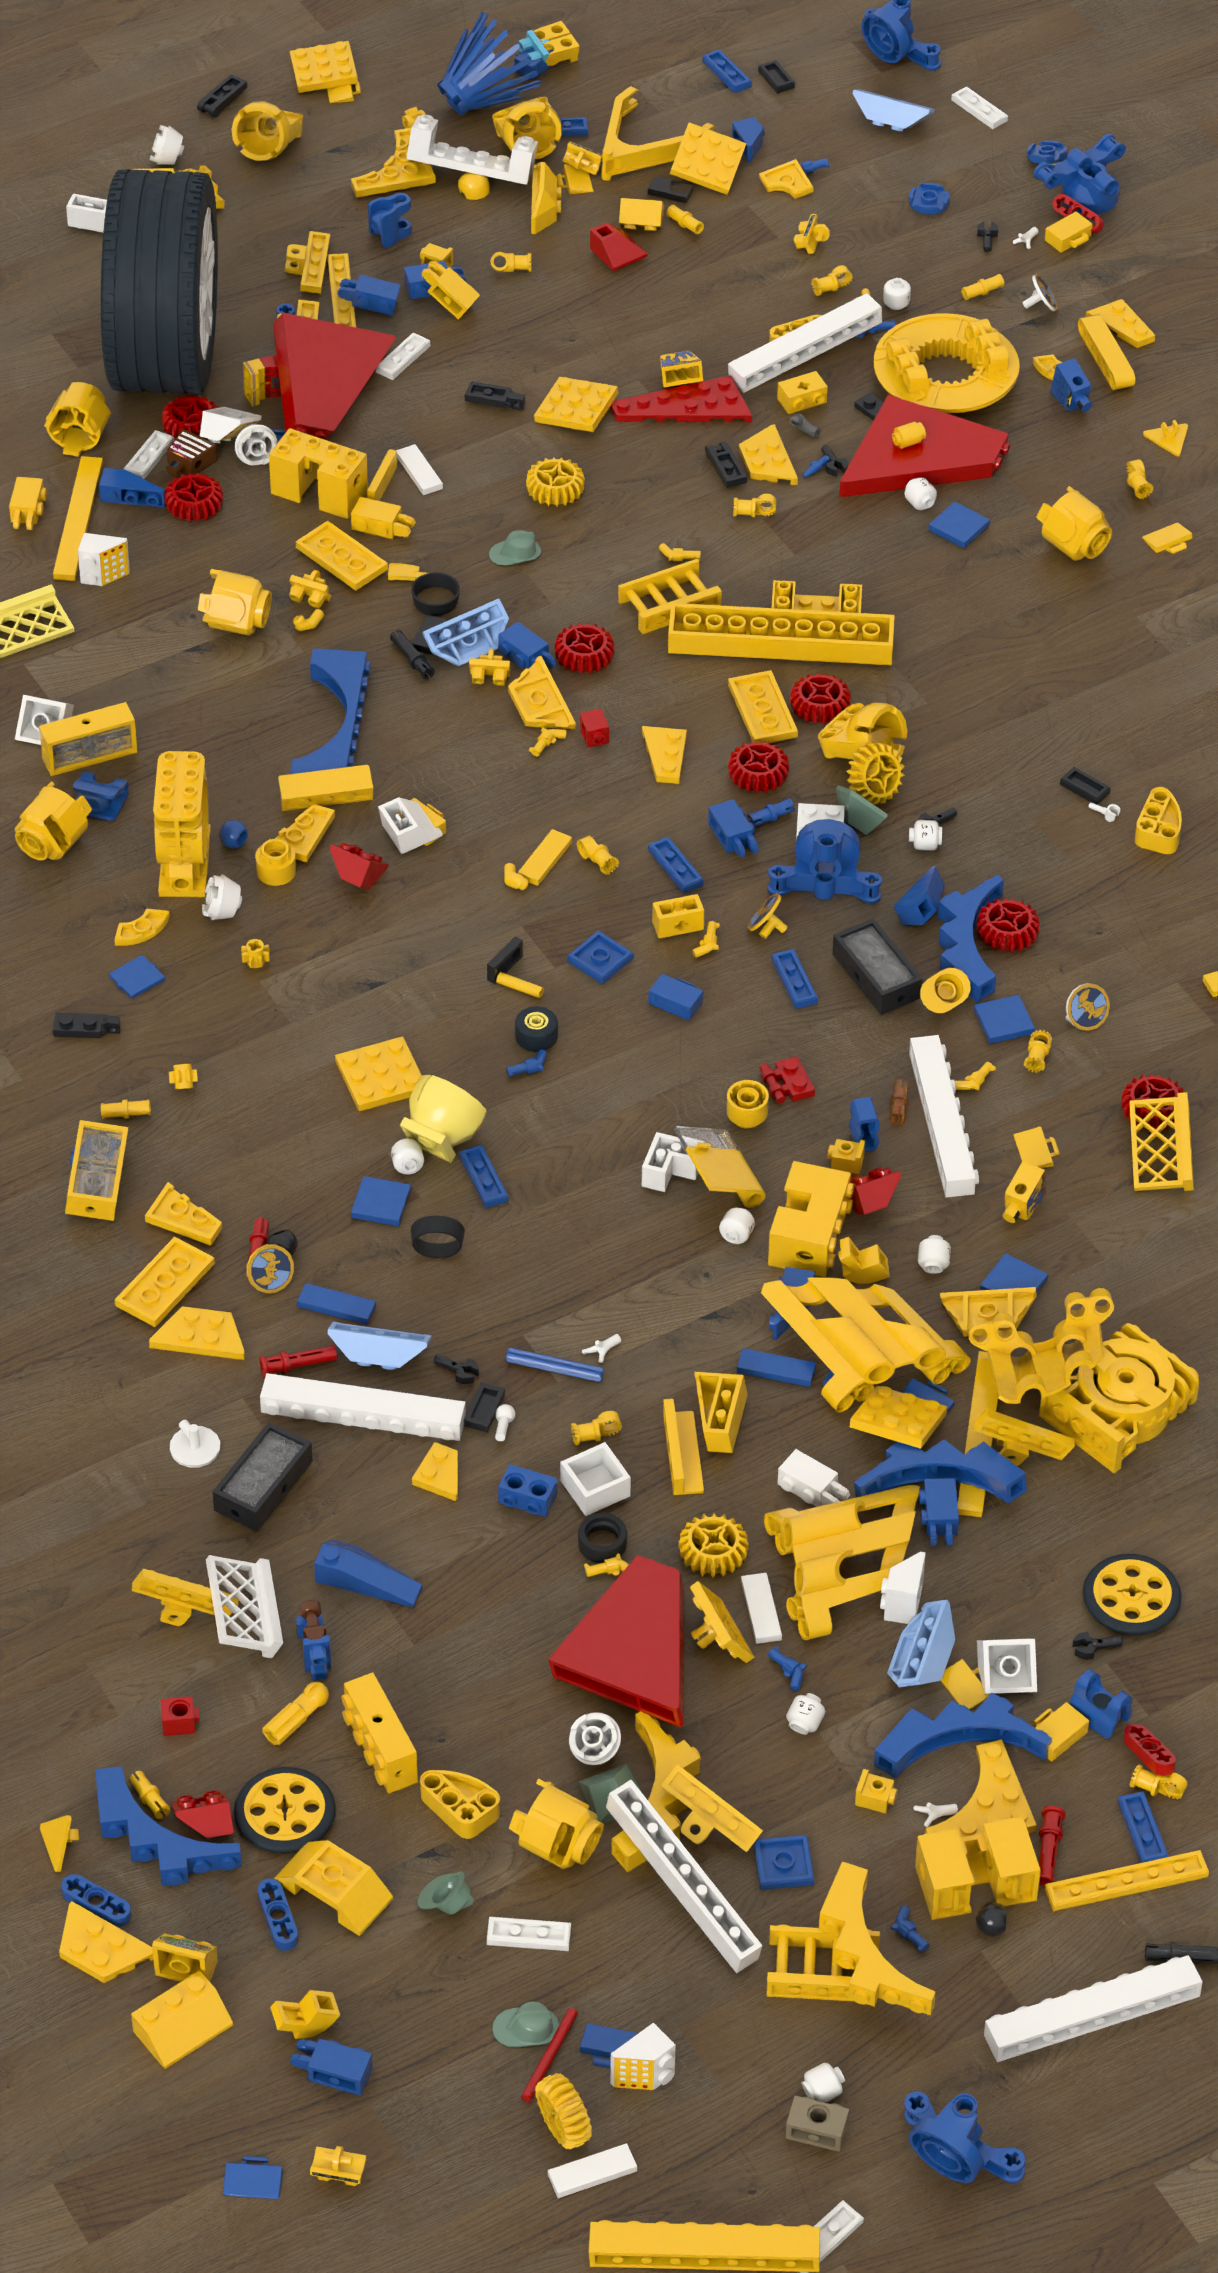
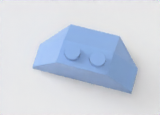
M861 89L853 90V95L867 119L873 120L872 124L878 126L889 124L892 125L891 129L897 131L913 127L935 111L933 108Z
M496 599L423 631L422 634L433 654L459 667L468 663L470 658L477 659L480 658V654L487 655L489 649L496 651L499 645L498 634L505 630L509 617L500 599Z
M332 1322L328 1328V1335L350 1361L357 1362L360 1366L382 1365V1368L394 1370L403 1366L423 1351L431 1341V1335Z
M948 1600L926 1602L921 1607L922 1611L902 1631L887 1672L898 1687L941 1681L955 1642L951 1608Z

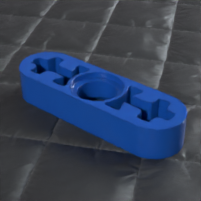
M71 1874L63 1879L61 1883L62 1895L68 1902L72 1901L116 1927H122L131 1920V1908L126 1900L80 1875ZM76 1886H79V1890L73 1889L72 1891H69V1887L75 1888ZM94 1896H100L104 1899L99 1905L89 1903L90 1898ZM121 1910H123L124 1914L118 1913L117 1915H114V1911L120 1912Z
M265 1879L258 1885V1899L274 1945L280 1950H291L298 1943V1930L282 1885L275 1879ZM267 1890H271L274 1893L275 1901L271 1902L270 1896L266 1892ZM275 1910L285 1912V1916L281 1919H274L270 1914ZM285 1927L287 1936H290L289 1939H285L282 1936L281 1928Z

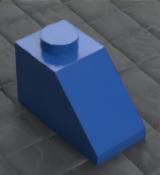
M755 117L732 122V138L746 143L743 156L747 163L751 162L761 148L762 136L765 135L763 125L759 124Z

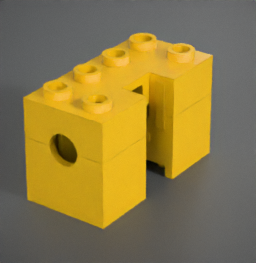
M290 428L269 453L271 494L300 503L304 492L317 479L319 510L345 519L350 518L360 497L365 498L367 495L366 453Z
M793 1161L784 1191L787 1192L785 1207L778 1206L769 1233V1266L783 1269L789 1267L815 1271L817 1276L826 1277L828 1269H833L836 1254L833 1253L836 1247V1236L841 1232L846 1213L850 1214L853 1206V1200L849 1199L852 1197L854 1184L850 1183L851 1173Z
M1008 1817L1001 1821L983 1824L982 1834L960 1837L957 1829L936 1833L928 1832L918 1836L915 1868L931 1920L971 1913V1886L987 1882L990 1883L995 1901L1004 1907L1037 1901L1040 1867L1023 1817Z

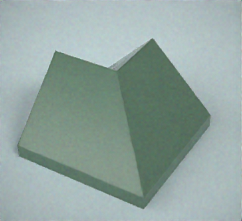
M837 786L838 804L845 806L844 822L849 823L867 835L887 818L888 814L853 790Z
M627 1764L578 1781V1786L588 1805H590L592 1812L597 1814L598 1820L603 1824L615 1820L606 1808L610 1792L630 1780L641 1791Z

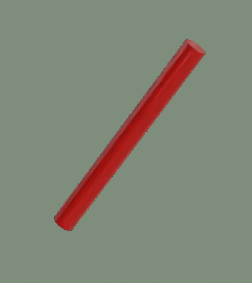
M568 2008L521 2095L524 2101L531 2102L537 2083L543 2080L578 2015L575 2009Z

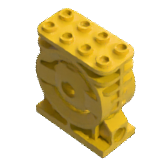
M164 752L158 758L153 807L157 863L161 864L159 897H206L205 889L207 885L211 824H208V786L205 759L199 752Z
M1130 1323L1123 1325L1120 1332L1113 1333L1110 1340L1103 1342L1104 1357L1094 1368L1090 1370L1087 1365H1080L1076 1376H1070L1071 1385L1041 1399L1039 1416L1063 1435L1074 1438L1076 1445L1113 1473L1121 1469L1122 1460L1136 1449V1444L1144 1443L1159 1435L1169 1420L1176 1418L1177 1413H1183L1187 1405L1194 1404L1197 1400L1199 1389V1375L1194 1368L1187 1366L1175 1354L1170 1353L1155 1339H1151L1143 1333L1138 1326ZM1095 1380H1097V1388L1094 1384Z

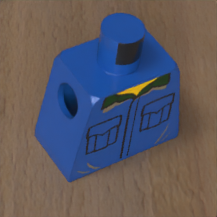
M1073 358L1057 364L1050 392L1068 411L1077 408L1082 412L1088 411L1092 407V403L1088 399L1091 384L1078 362Z

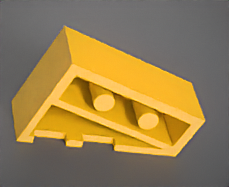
M695 1372L707 1450L709 1452L733 1453L748 1396L744 1375Z

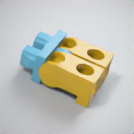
M562 21L534 31H527L526 38L518 41L521 53L533 48L535 51L528 53L527 56L531 60L543 58L547 66L556 65L558 62L567 59L570 62L578 61L579 44Z

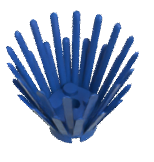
M483 11L480 13L468 37H466L468 29L463 31L443 79L437 83L441 94H445L448 100L446 101L460 115H464L469 110L519 100L521 97L512 96L541 86L539 84L542 83L537 80L493 95L537 76L538 72L534 71L485 90L528 65L530 59H525L507 68L500 67L493 73H490L519 50L520 45L515 44L508 51H500L497 55L491 53L508 35V31L504 30L495 40L491 36L484 44L485 39L497 24V20L493 19L487 27L484 23L488 18V13L486 12L483 16Z

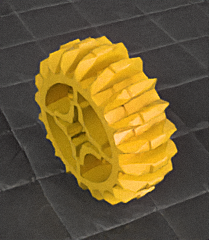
M553 457L551 460L545 458L544 462L537 461L536 465H531L526 479L529 495L533 497L534 501L539 500L540 504L547 503L548 507L551 504L558 507L559 504L566 506L567 502L574 503V499H579L583 493L585 484L582 468H579L577 463H572L571 459L564 461L563 457L560 459Z
M879 742L868 743L865 747H859V753L853 754L854 761L848 762L852 765L851 770L846 771L850 774L846 781L852 783L849 789L873 805L886 803V799H893L892 793H899L897 786L903 785L900 779L905 776L901 773L905 766L900 763L902 757L897 755L898 751L891 748L888 744Z
M715 1513L711 1517L703 1514L701 1520L694 1517L692 1523L686 1524L685 1529L680 1534L681 1559H684L686 1567L691 1566L693 1573L700 1570L702 1577L706 1573H710L712 1578L717 1573L724 1577L726 1571L733 1574L735 1567H741L742 1561H745L747 1557L749 1542H747L746 1531H743L741 1524H736L734 1518L726 1520L725 1514L722 1517H717ZM727 1540L731 1542L733 1547L728 1545ZM695 1543L699 1545L700 1551L694 1546Z
M556 2073L538 2082L535 2088L537 2104L541 2110L540 2113L544 2118V2122L558 2143L562 2144L565 2149H572L590 2140L592 2136V2126L589 2123L590 2118L587 2115L583 2101L579 2097V2093L576 2092L574 2085L569 2082V2079L561 2073Z

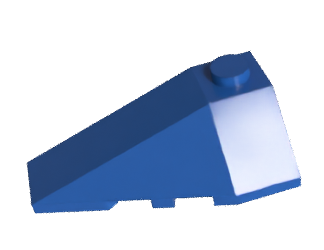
M333 1539L322 1544L314 1563L315 1582L413 1608L422 1589V1584L357 1545Z

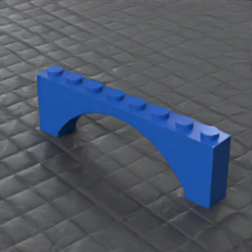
M313 648L310 662L311 680H317L336 695L345 709L346 717L341 729L327 744L307 756L292 759L290 774L354 766V756H352V753L356 754L357 740H355V737L359 738L360 724L357 723L362 722L363 709L360 706L365 705V692L363 690L368 688V677L366 675H370L371 662L367 661V652Z

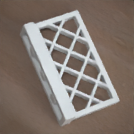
M209 1555L206 1559L219 1643L261 1650L263 1657L273 1658L283 1644V1637L269 1560L259 1558L257 1563H250ZM216 1566H221L228 1573L223 1576L216 1569ZM238 1570L249 1571V1580H246ZM230 1576L241 1585L238 1589L227 1580ZM222 1584L231 1595L227 1597L219 1590V1585ZM244 1588L252 1595V1601L241 1593ZM236 1597L245 1607L240 1609L231 1599ZM224 1605L235 1614L233 1617L230 1618L223 1611L222 1607ZM246 1610H250L256 1616L255 1622L244 1613ZM239 1618L248 1628L244 1631L234 1620ZM229 1626L238 1636L227 1635L226 1627ZM252 1630L259 1636L260 1641L254 1640L248 1633Z

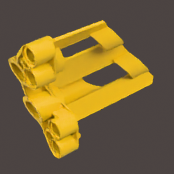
M808 1278V1282L799 1287L784 1285L781 1280L764 1283L761 1294L835 1374L823 1387L821 1395L838 1413L850 1408L855 1399L859 1402L866 1400L874 1390V1384H879L889 1379L894 1374L895 1368L913 1364L934 1385H938L948 1378L950 1372L955 1374L961 1373L971 1362L970 1357L955 1341L943 1340L893 1289L876 1284L867 1289H855L847 1279ZM828 1301L841 1317L815 1319L803 1305L816 1306ZM891 1306L906 1324L885 1321L875 1309Z
M1097 1288L1091 1292L1089 1297H1085L1079 1292L1068 1294L1064 1300L1066 1319L1056 1325L1053 1331V1338L1044 1342L1034 1343L1028 1333L1023 1331L1017 1332L1013 1317L1007 1313L997 1314L992 1322H988L982 1317L971 1319L967 1325L969 1340L974 1346L988 1352L998 1399L1007 1404H1018L1023 1394L1032 1388L1038 1389L1041 1399L1069 1387L1071 1385L1070 1376L1078 1366L1087 1365L1090 1370L1094 1368L1104 1357L1100 1324L1114 1310L1110 1292L1104 1288ZM1101 1299L1107 1300L1104 1306L1095 1305ZM1076 1303L1083 1305L1079 1310L1071 1309ZM1007 1324L1010 1326L1006 1331L998 1330L1001 1325ZM982 1328L985 1330L981 1335L973 1334L976 1329ZM1077 1339L1074 1343L1064 1344L1067 1340ZM1024 1347L1028 1349L1021 1357L1010 1355L1016 1348Z
M906 1485L802 1511L786 1508L764 1515L765 1529L769 1535H775V1544L778 1552L781 1555L790 1553L794 1555L796 1563L794 1572L796 1594L794 1597L787 1599L786 1607L790 1618L798 1620V1630L804 1640L830 1635L832 1632V1622L829 1608L881 1591L883 1578L889 1577L890 1568L903 1562L911 1536L916 1513L914 1509L920 1486ZM895 1503L891 1517L864 1524L860 1523L857 1512ZM885 1548L879 1571L844 1579L840 1575L839 1567L844 1558Z

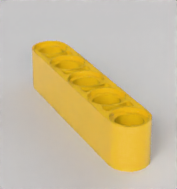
M1098 314L1079 318V333L1111 389L1117 390L1134 386V371L1102 316Z

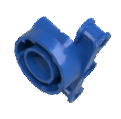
M891 0L879 9L870 8L865 11L861 24L862 34L868 47L878 58L892 64L899 62L906 56L927 70L933 71L940 68V46L935 43H920L911 36L914 31L913 23L910 19L911 0Z
M1109 133L1104 135L1093 148L1083 152L1079 148H1074L1068 153L1066 160L1055 165L1045 162L1039 164L1035 168L1033 175L1037 180L1044 182V186L1047 189H1053L1062 184V194L1069 196L1097 215L1105 213L1116 206L1120 192L1119 183L1114 176L1107 173L1106 164L1121 158L1125 153L1126 146L1123 143L1117 142L1115 137ZM1077 209L1075 212L1082 213V209Z
M822 819L806 824L799 831L795 844L797 859L795 867L774 865L769 868L768 876L770 877V883L767 889L770 894L778 893L781 896L796 890L814 892V895L822 900L831 899L834 894H848L871 904L877 903L881 899L879 886L882 884V877L874 872H857L861 845L859 836L853 828L841 821Z
M914 2091L906 2096L904 2100L905 2120L909 2125L913 2126L908 2136L910 2145L917 2155L931 2168L949 2179L965 2184L973 2182L982 2168L1008 2183H1017L1023 2179L1025 2175V2156L1021 2150L1017 2148H992L979 2140L983 2131L977 2122V2101L972 2095H957L939 2115H936L928 2097L924 2093ZM967 2109L971 2112L967 2114H962L959 2112V2110Z

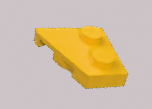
M434 1442L413 1475L412 1485L457 1501L458 1451Z

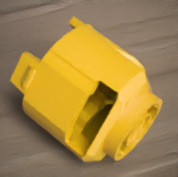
M73 382L66 391L63 390L46 417L44 426L50 437L58 445L64 447L63 454L79 457L82 451L89 450L98 443L110 418L111 411L105 404L104 395L97 387L83 382ZM73 425H78L83 429L73 428Z
M1069 486L1066 489L1068 493L1062 496L1053 507L1043 503L1036 518L1043 523V538L1072 560L1077 561L1084 557L1093 559L1107 547L1112 537V529L1106 521L1102 510L1081 495L1079 491Z
M211 569L210 575L216 579L212 594L201 593L198 610L205 612L203 622H207L210 628L247 636L252 635L256 627L264 628L270 613L272 592L264 590L259 580L251 576Z
M52 781L41 789L40 794L20 815L21 821L15 827V839L18 846L28 856L40 861L47 858L51 860L61 859L87 830L88 820L86 817L92 810L84 796L74 800L67 793L53 788L55 784Z
M538 1778L536 1784L544 1787V1789L534 1801L528 1814L519 1810L514 1812L509 1829L520 1836L519 1846L562 1869L572 1867L575 1862L583 1865L596 1849L604 1824L598 1820L596 1813L589 1810L590 1805L554 1787L553 1783L544 1782Z

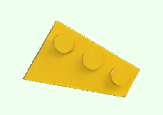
M1122 299L1086 312V317L1100 314L1107 327L1118 333L1117 337L1136 348L1155 342L1156 335Z
M642 726V735L646 742L647 752L650 755L656 782L679 784L687 730Z
M313 804L295 818V823L287 829L284 827L280 830L279 835L275 839L283 840L292 846L297 860L308 862L335 818V810Z
M167 1182L145 1215V1222L210 1246L222 1230L221 1221L202 1207L195 1206L190 1202L188 1196L184 1193L182 1195L178 1193L169 1182Z

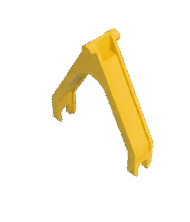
M632 86L620 93L614 101L602 152L603 167L601 178L604 181L611 180L613 175L674 161L683 136H678L639 146L629 145L618 139L622 118L638 105L636 99H630L634 93L639 91ZM706 123L702 126L703 128L709 129L711 131L716 129V126L710 123Z

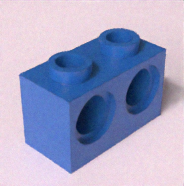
M509 1464L498 1486L499 1503L547 1517L557 1496V1478Z

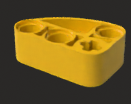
M1164 787L1152 789L1137 820L1135 843L1137 846L1162 854H1172L1177 850L1182 822L1179 805L1168 789Z
M429 1770L421 1775L420 1792L422 1801L460 1837L465 1839L473 1838L499 1819L500 1796L497 1791L481 1780L466 1774L446 1770Z

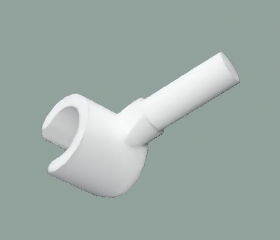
M1094 803L1089 804V808L1104 814L1108 822L1114 821L1115 817L1119 816L1120 807L1118 805L1110 804L1105 808Z

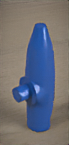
M824 455L819 460L812 461L810 463L811 466L804 472L803 477L811 476L825 466V463L830 461L829 457Z

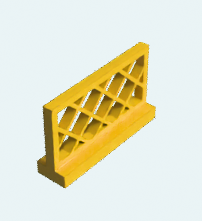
M1187 1092L1178 1093V1097L1130 1101L1134 1190L1143 1191L1184 1187V1191L1194 1190L1190 1111ZM1174 1105V1111L1168 1118L1159 1112L1163 1106ZM1146 1107L1151 1112L1142 1120L1136 1115L1135 1108ZM1154 1115L1164 1121L1156 1130L1147 1124ZM1167 1125L1175 1130V1133L1169 1140L1160 1134ZM1143 1126L1152 1133L1145 1141L1137 1137V1133ZM1156 1136L1165 1143L1158 1151H1155L1148 1145ZM1168 1147L1176 1151V1155L1171 1161H1168L1161 1155ZM1144 1148L1153 1154L1146 1163L1138 1158V1154ZM1157 1158L1166 1164L1159 1173L1149 1167ZM1171 1168L1178 1174V1180L1167 1181L1162 1176ZM1145 1170L1154 1176L1150 1182L1139 1183V1176Z

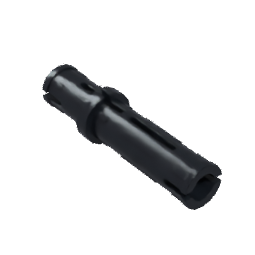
M396 630L399 637L393 631L390 635V640L409 660L412 669H416L425 680L429 679L425 674L426 672L432 678L435 670L427 662L426 656L413 646L401 630Z
M1176 1942L1164 1945L1145 1944V1961L1167 1962L1174 1957L1181 1958L1189 1955L1193 1963L1218 1964V1947L1177 1945Z

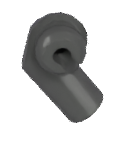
M796 413L790 418L792 427L814 438L819 436L820 428L812 425L802 414Z

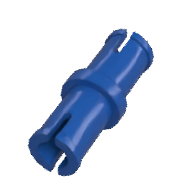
M787 798L773 805L767 804L764 809L748 814L747 818H751L748 821L755 828L768 821H777L778 817L794 812L795 807H791L794 804L790 798Z

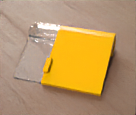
M685 1126L674 1127L673 1130L709 1191L736 1192L747 1208L756 1207L764 1201L766 1194L727 1130Z

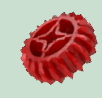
M192 394L188 397L182 395L180 399L175 397L174 401H168V405L164 406L162 412L164 431L168 435L173 436L174 440L183 429L200 437L203 411L215 409L217 406L214 405V401H209L208 397L201 398L200 395L197 397L192 396Z
M189 472L187 476L181 474L180 478H174L173 482L168 483V487L165 488L164 499L169 513H172L174 518L180 517L181 521L188 519L189 523L192 520L199 522L200 519L207 521L208 516L214 517L215 513L220 512L223 503V490L214 477H208L207 474L200 475L199 472L196 475H192Z
M588 622L586 625L578 623L577 626H573L570 624L568 629L563 628L562 632L558 633L554 643L555 656L559 661V665H563L565 670L571 669L572 673L580 671L581 675L583 672L591 674L594 670L599 672L601 668H606L607 664L611 663L615 653L614 641L610 632L605 631L604 627L598 628L597 624L591 626Z
M816 673V675L812 676L808 674L806 678L800 677V680L795 682L790 692V704L794 714H797L799 719L805 718L806 723L813 721L815 725L817 722L825 725L826 722H831L839 713L851 705V693L847 684L843 683L841 678L836 679L835 675L827 676V673L824 675Z
M760 740L758 743L750 741L748 745L742 743L741 747H735V751L729 757V776L734 785H738L740 789L746 788L748 793L753 790L757 794L759 791H764L767 794L769 789L775 791L776 787H782L783 782L786 781L790 766L788 764L789 759L785 755L784 749H779L777 744L771 746L769 741L767 743H762Z
M1004 897L1002 901L995 899L993 903L987 902V905L981 908L980 914L977 917L976 930L980 940L985 942V946L992 945L993 951L1001 949L1002 953L1005 950H1009L1011 953L1014 950L1021 952L1023 947L1029 948L1031 943H1035L1040 930V920L1036 910H1032L1031 904L1024 905L1023 900L1016 902L1014 898L1006 900Z
M1151 1073L1148 1077L1141 1074L1139 1079L1133 1078L1131 1083H1127L1122 1093L1121 1107L1124 1117L1129 1118L1131 1123L1130 1101L1178 1097V1093H1184L1183 1088L1179 1087L1178 1081L1171 1082L1170 1077L1164 1079L1161 1074L1158 1077H1154ZM1174 1105L1163 1106L1159 1112L1168 1118L1174 1111ZM1146 1107L1135 1108L1136 1115L1142 1120L1151 1112ZM1154 1115L1147 1124L1156 1130L1164 1121Z

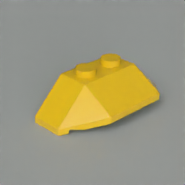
M545 162L533 165L531 234H537L556 222L557 213H561V187H557V178Z

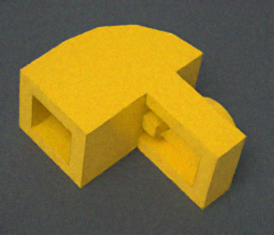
M849 1237L840 1240L841 1250L838 1251V1255L842 1263L843 1276L847 1280L857 1284H869L890 1277L888 1258L878 1245L859 1251Z
M310 1990L299 2003L275 2001L270 2007L277 2030L292 2031L295 2039H305L324 2032L340 2016L333 1992Z

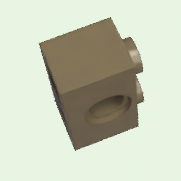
M794 2096L786 2123L785 2139L840 2152L848 2126L849 2109L835 2103L819 2102L811 2097ZM814 2120H821L823 2122L816 2123Z

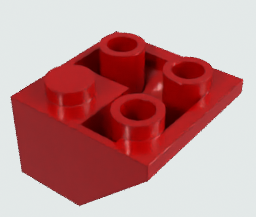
M608 222L590 229V250L612 271L648 257V253L625 231Z
M342 842L340 846L333 844L330 846L340 878L360 888L370 889L389 866V864L382 861L383 857L371 852H363V848L359 846L348 845Z
M879 1167L869 1170V1175L852 1176L850 1183L854 1184L852 1197L849 1199L853 1200L852 1208L855 1213L865 1215L887 1207L901 1178L900 1171Z
M219 1790L204 1792L202 1797L193 1798V1795H183L177 1797V1801L171 1802L176 1817L204 1837L212 1838L234 1834L229 1801L225 1793H220Z

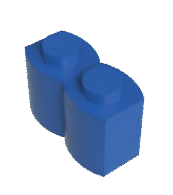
M871 1097L854 1099L850 1104L852 1117L849 1121V1129L853 1141L860 1143V1140H864L865 1152L875 1151L879 1144L877 1133L880 1129V1122Z

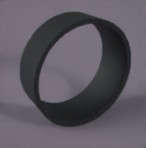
M433 572L418 577L411 586L414 605L424 614L433 616L447 614L457 606L460 592L459 583L455 578L445 573ZM442 587L450 590L455 597L442 604H429L419 600L417 595L426 588Z
M438 1215L426 1216L416 1220L411 1226L412 1246L416 1252L423 1256L446 1258L457 1254L462 1248L465 1228L459 1221L453 1218ZM428 1233H443L454 1237L456 1240L437 1244L423 1241L419 1237Z

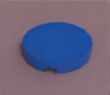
M1042 141L1040 145L1033 143L1027 148V158L1038 164L1044 162L1048 164L1064 161L1068 155V148L1057 141Z
M922 183L920 187H913L909 192V205L919 213L937 214L943 212L949 206V192H946L944 187L939 184Z

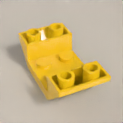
M773 580L772 608L861 613L862 585L840 584L839 597L795 595L796 581Z
M328 1840L308 1842L274 1878L292 1894L296 1895L303 1888L338 1910V1923L358 1936H361L393 1900V1895L370 1866Z

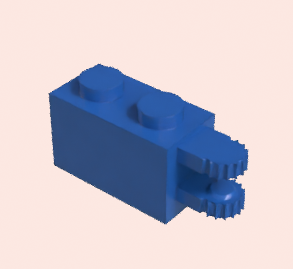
M445 261L438 262L445 269L448 268ZM429 263L404 267V283L410 299L432 296L427 292L431 285L422 277V271L428 268ZM450 267L465 282L467 281L461 267Z
M359 275L358 281L346 278L341 280L337 295L342 299L352 301V306L393 316L400 284Z
M516 622L498 634V648L501 654L507 656L524 670L526 668L529 669L539 656H542L548 668L552 669L556 666L554 657L549 654V644L521 623Z
M734 799L708 808V824L727 853L735 851L741 858L745 856L746 847L753 854L759 852L758 844L753 837L755 835L754 826L751 822L747 821L742 807H738Z
M955 1478L924 1479V1489H919V1504L924 1505V1510H921V1525H926L930 1546H936L938 1541L937 1535H945L946 1545H952L953 1535H958L959 1524Z
M306 2039L298 2040L296 2045L298 2051L312 2057L294 2053L290 2061L292 2065L308 2070L309 2081L359 2096L362 2095L373 2069L371 2053L361 2048L341 2045L334 2040L326 2041L319 2039L318 2043L310 2040L307 2041Z

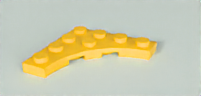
M411 128L394 130L396 140L395 154L384 164V168L378 172L372 171L368 174L351 178V186L356 198L436 183V176L430 164L407 159Z
M1002 1740L976 1745L980 1778L973 1796L958 1813L944 1822L927 1827L925 1833L957 1829L960 1837L982 1834L983 1824L1001 1821L1008 1817H1023L1028 1833L1036 1831L1037 1824Z

